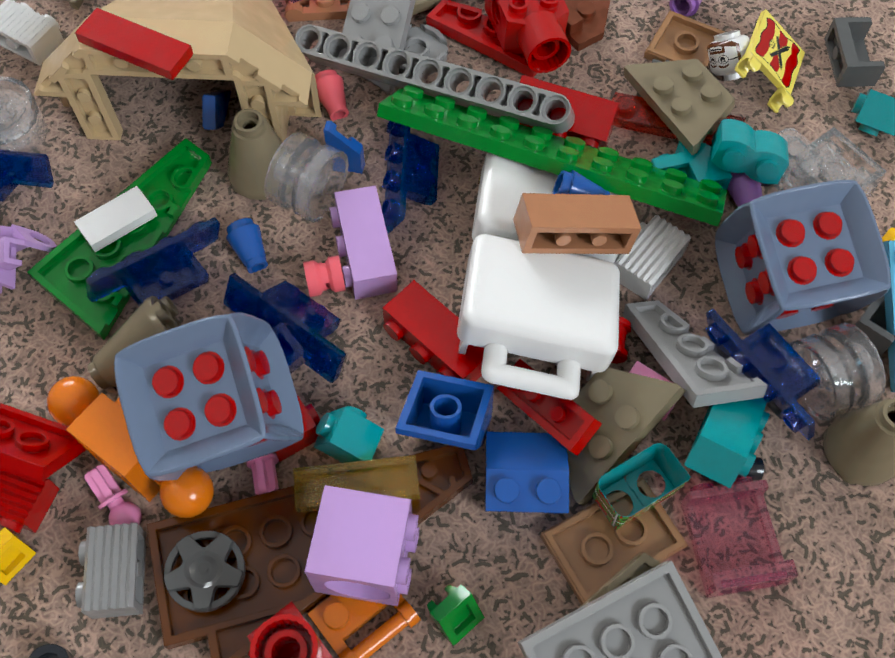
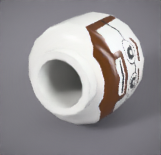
M734 30L714 36V41L707 47L712 74L724 76V81L742 78L735 71V66L745 54L750 42V38L747 35H741L740 30Z

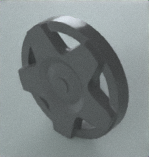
M200 531L187 535L176 543L165 563L164 581L170 596L185 609L194 612L217 610L228 604L240 591L245 579V559L237 544L225 534L216 531ZM201 540H213L206 547H202L198 543ZM231 550H233L236 556L238 569L227 563ZM180 555L183 563L180 567L173 570L175 562ZM218 588H230L224 596L214 601ZM191 590L193 603L183 599L177 591Z

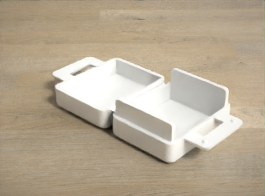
M487 153L480 176L472 229L473 244L467 262L457 327V335L460 339L458 353L465 355L468 345L483 347L481 374L489 383L567 400L575 399L580 391L581 369L587 370L586 381H589L595 373L603 372L609 367L618 350L620 271L614 264L618 254L522 253L513 221L522 193L552 194L558 175ZM507 353L556 363L557 375L507 365Z

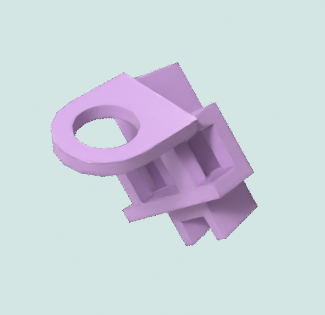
M14 224L11 227L0 225V294H2V286L11 290L15 289L16 268L22 266V260L16 259V252L28 247L51 252L56 248L55 242L47 236Z

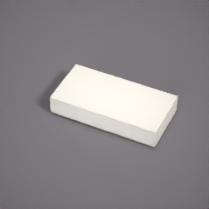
M135 186L77 219L74 223L93 251L97 252L158 215L144 194Z

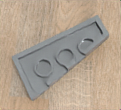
M659 300L625 304L623 317L631 322L632 329L671 380L686 390L683 396L693 408L764 398L768 386L758 377L751 380L741 372L743 365L732 357L726 360L713 351L715 344L705 336L701 337L688 331L690 324Z

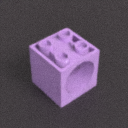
M325 485L304 571L314 591L398 606L400 594L408 595L411 582V558H408L407 555L408 552H416L420 528L417 527L419 515L412 514L411 499Z

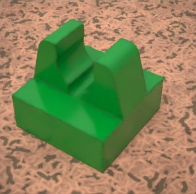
M462 584L459 587L446 586L444 590L448 596L440 604L436 605L432 600L427 604L429 613L439 630L453 646L485 618L471 592Z

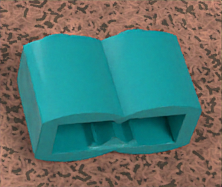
M723 119L712 138L711 161L722 170L732 173H745L748 177L760 183L778 184L789 166L788 142L777 133L766 130L755 131L751 126L742 121Z

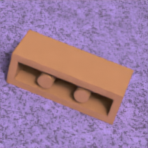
M522 193L513 218L522 253L629 254L641 231V226L629 195Z

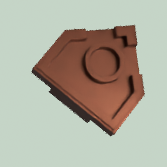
M564 0L569 9L565 33L570 44L577 51H580L602 40L610 0Z

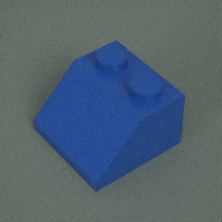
M418 370L396 425V434L475 451L483 446L486 431H488L492 418L494 385Z
M486 431L485 512L569 513V464L567 448L549 433Z

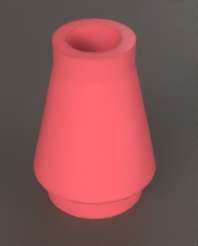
M332 69L317 73L315 79L319 101L328 112L330 119L335 121L347 117L349 111L346 105L343 78Z

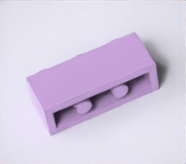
M376 186L334 192L335 207H329L332 227L340 228L341 236H335L339 257L346 256L347 265L342 266L345 287L353 288L355 300L397 292V271Z

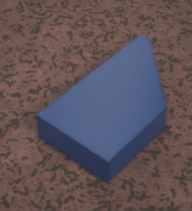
M218 90L202 96L204 129L217 130L224 127L231 96L230 90Z
M326 121L323 131L330 168L362 174L365 166L363 145L353 137L347 139L336 130L337 125L335 123Z

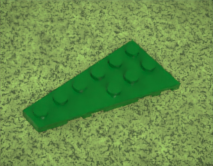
M185 138L116 196L118 197L137 186L155 209L157 217L97 252L93 251L77 229L27 271L32 280L101 339L105 340L212 164L210 156Z

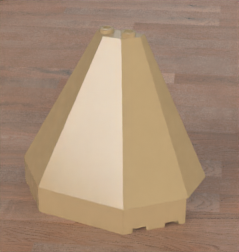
M114 0L101 8L104 11L191 45L194 55L175 78L234 81L241 109H254L260 112L284 144L286 142L289 116L322 117L315 74L272 0ZM82 22L42 63L34 95L59 97L64 107H72L87 139L121 140L123 129L99 75L165 77L80 43L75 32L83 24Z

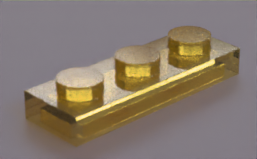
M415 455L293 468L295 509L297 513L319 510L325 485L411 500L420 499Z

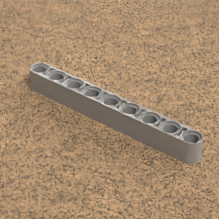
M312 24L302 26L295 34L294 40L302 54L316 64L399 88L416 86L423 89L426 95L433 97L439 95L453 98L456 101L455 104L464 107L479 106L486 109L488 114L498 117H514L522 124L542 126L550 129L553 133L567 132L575 121V114L569 100L559 93ZM315 40H318L317 45L314 48L310 49L311 44ZM348 47L347 52L338 58L340 51ZM373 56H377L375 63L367 66L368 60ZM407 64L406 70L402 74L396 75L398 67ZM438 72L436 80L427 84V77L431 73ZM463 81H469V86L465 91L456 92L458 84ZM501 90L499 98L495 101H486L491 91ZM522 100H533V104L528 110H518V105ZM554 109H566V113L561 119H549L550 113Z

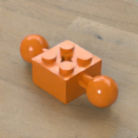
M79 376L65 377L51 387L47 396V408L53 419L62 425L69 426L66 430L94 458L106 465L110 471L148 502L159 492L164 508L170 514L180 518L195 517L208 508L213 499L214 486L210 476L202 468L197 466L190 467L177 480L156 481L147 477L134 452L119 398L114 402L105 394H99L96 386L91 381Z

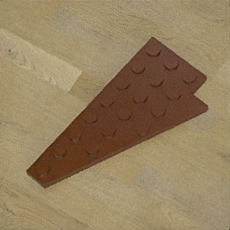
M447 445L210 507L195 517H172L146 524L164 647L169 650L208 639L211 658H248L251 642L247 635L257 629L262 623L279 612L291 601L303 615L329 595L315 592L304 572L325 485L411 499L412 514L419 515V525L473 483L464 448ZM200 531H216L231 538L240 548L246 566L245 579L238 594L222 608L210 612H194L179 605L170 596L164 581L165 563L176 543L187 535ZM201 540L198 543L202 547H206L213 540ZM231 550L227 563L238 569L236 556L233 550ZM180 555L175 562L173 570L180 567L183 563ZM218 588L214 601L224 596L230 588ZM191 590L177 591L183 599L193 603Z

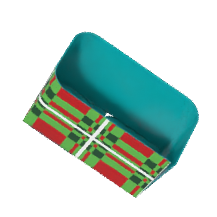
M656 443L602 475L592 497L615 530H618L677 493L689 481L691 476L669 447ZM645 471L659 473L665 481L664 492L657 497L643 495L637 486V479L641 473ZM619 490L630 496L633 502V509L628 516H621L614 510L606 498L610 492Z

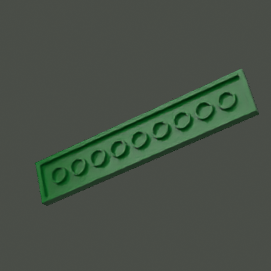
M404 86L379 103L377 117L556 175H559L562 170L567 172L575 170L609 192L618 195H629L630 199L717 227L723 215L727 190L723 189L719 183L713 180L702 179L699 182L688 178L687 174L681 170L668 168L667 170L653 167L652 162L643 158L635 157L631 160L619 156V152L612 148H593L585 145L586 142L577 137L568 136L562 138L552 135L553 132L550 129L542 126L530 128L521 125L520 121L514 117L500 116L499 118L487 114L488 111L479 106L464 107L455 104L456 101L447 96L439 95L433 97L426 95L423 89L416 86Z

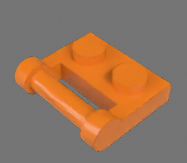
M400 594L398 606H393L397 613L350 650L344 641L389 605L330 595L307 613L339 658H369L405 627L408 626L411 629L421 621L413 607Z

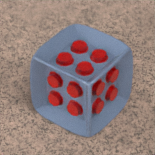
M833 180L761 196L735 209L716 231L715 249L721 277L732 313L744 335H761L820 323L841 314L855 312L883 297L891 287L889 262L873 211L864 191L855 180Z
M236 312L199 319L140 340L124 348L114 357L116 386L132 446L143 471L152 480H177L185 470L193 466L200 467L205 472L225 469L286 448L302 440L304 437L302 413L283 349L270 324L258 317Z

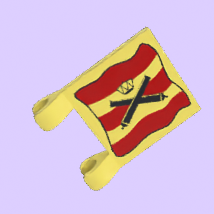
M765 9L760 13L746 52L736 64L735 71L742 78H745L749 70L756 72L760 69L777 88L767 105L775 113H778L782 105L788 108L794 102L791 93L805 52Z

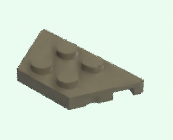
M698 59L624 66V77L691 155L696 154L700 150L701 142L705 137L712 135L718 128L719 122L726 119L734 109L735 98Z
M607 368L605 371L597 372L580 390L578 397L573 399V401L600 421L602 425L578 456L567 449L569 484L574 500L578 504L584 506L589 502L601 476L619 466L628 458L686 392L684 388L677 383Z

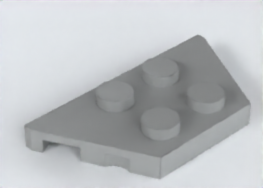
M350 0L342 33L404 50L416 0ZM348 47L340 51L338 58L347 52ZM377 56L371 57L367 62V66L375 63ZM398 67L396 75H398L400 67ZM364 78L379 87L385 94L392 95L394 93L395 86Z

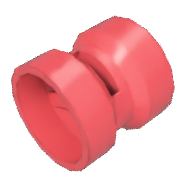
M339 255L328 257L325 263H318L315 260L303 262L310 297L321 296L323 291H327V289H331L335 293L346 291Z

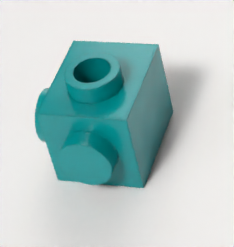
M869 89L866 95L860 93L851 112L856 113L854 120L861 123L858 129L874 136H878L880 131L895 136V98Z
M345 406L326 413L321 418L316 428L318 437L313 447L352 468L370 465L384 429L366 419L367 414L362 410L352 406Z

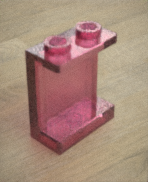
M741 477L734 481L731 488L726 486L714 487L713 483H703L690 488V492L682 500L683 514L707 598L783 586L798 577L794 560L784 561L764 499V493L769 488L767 480L753 481L752 477Z

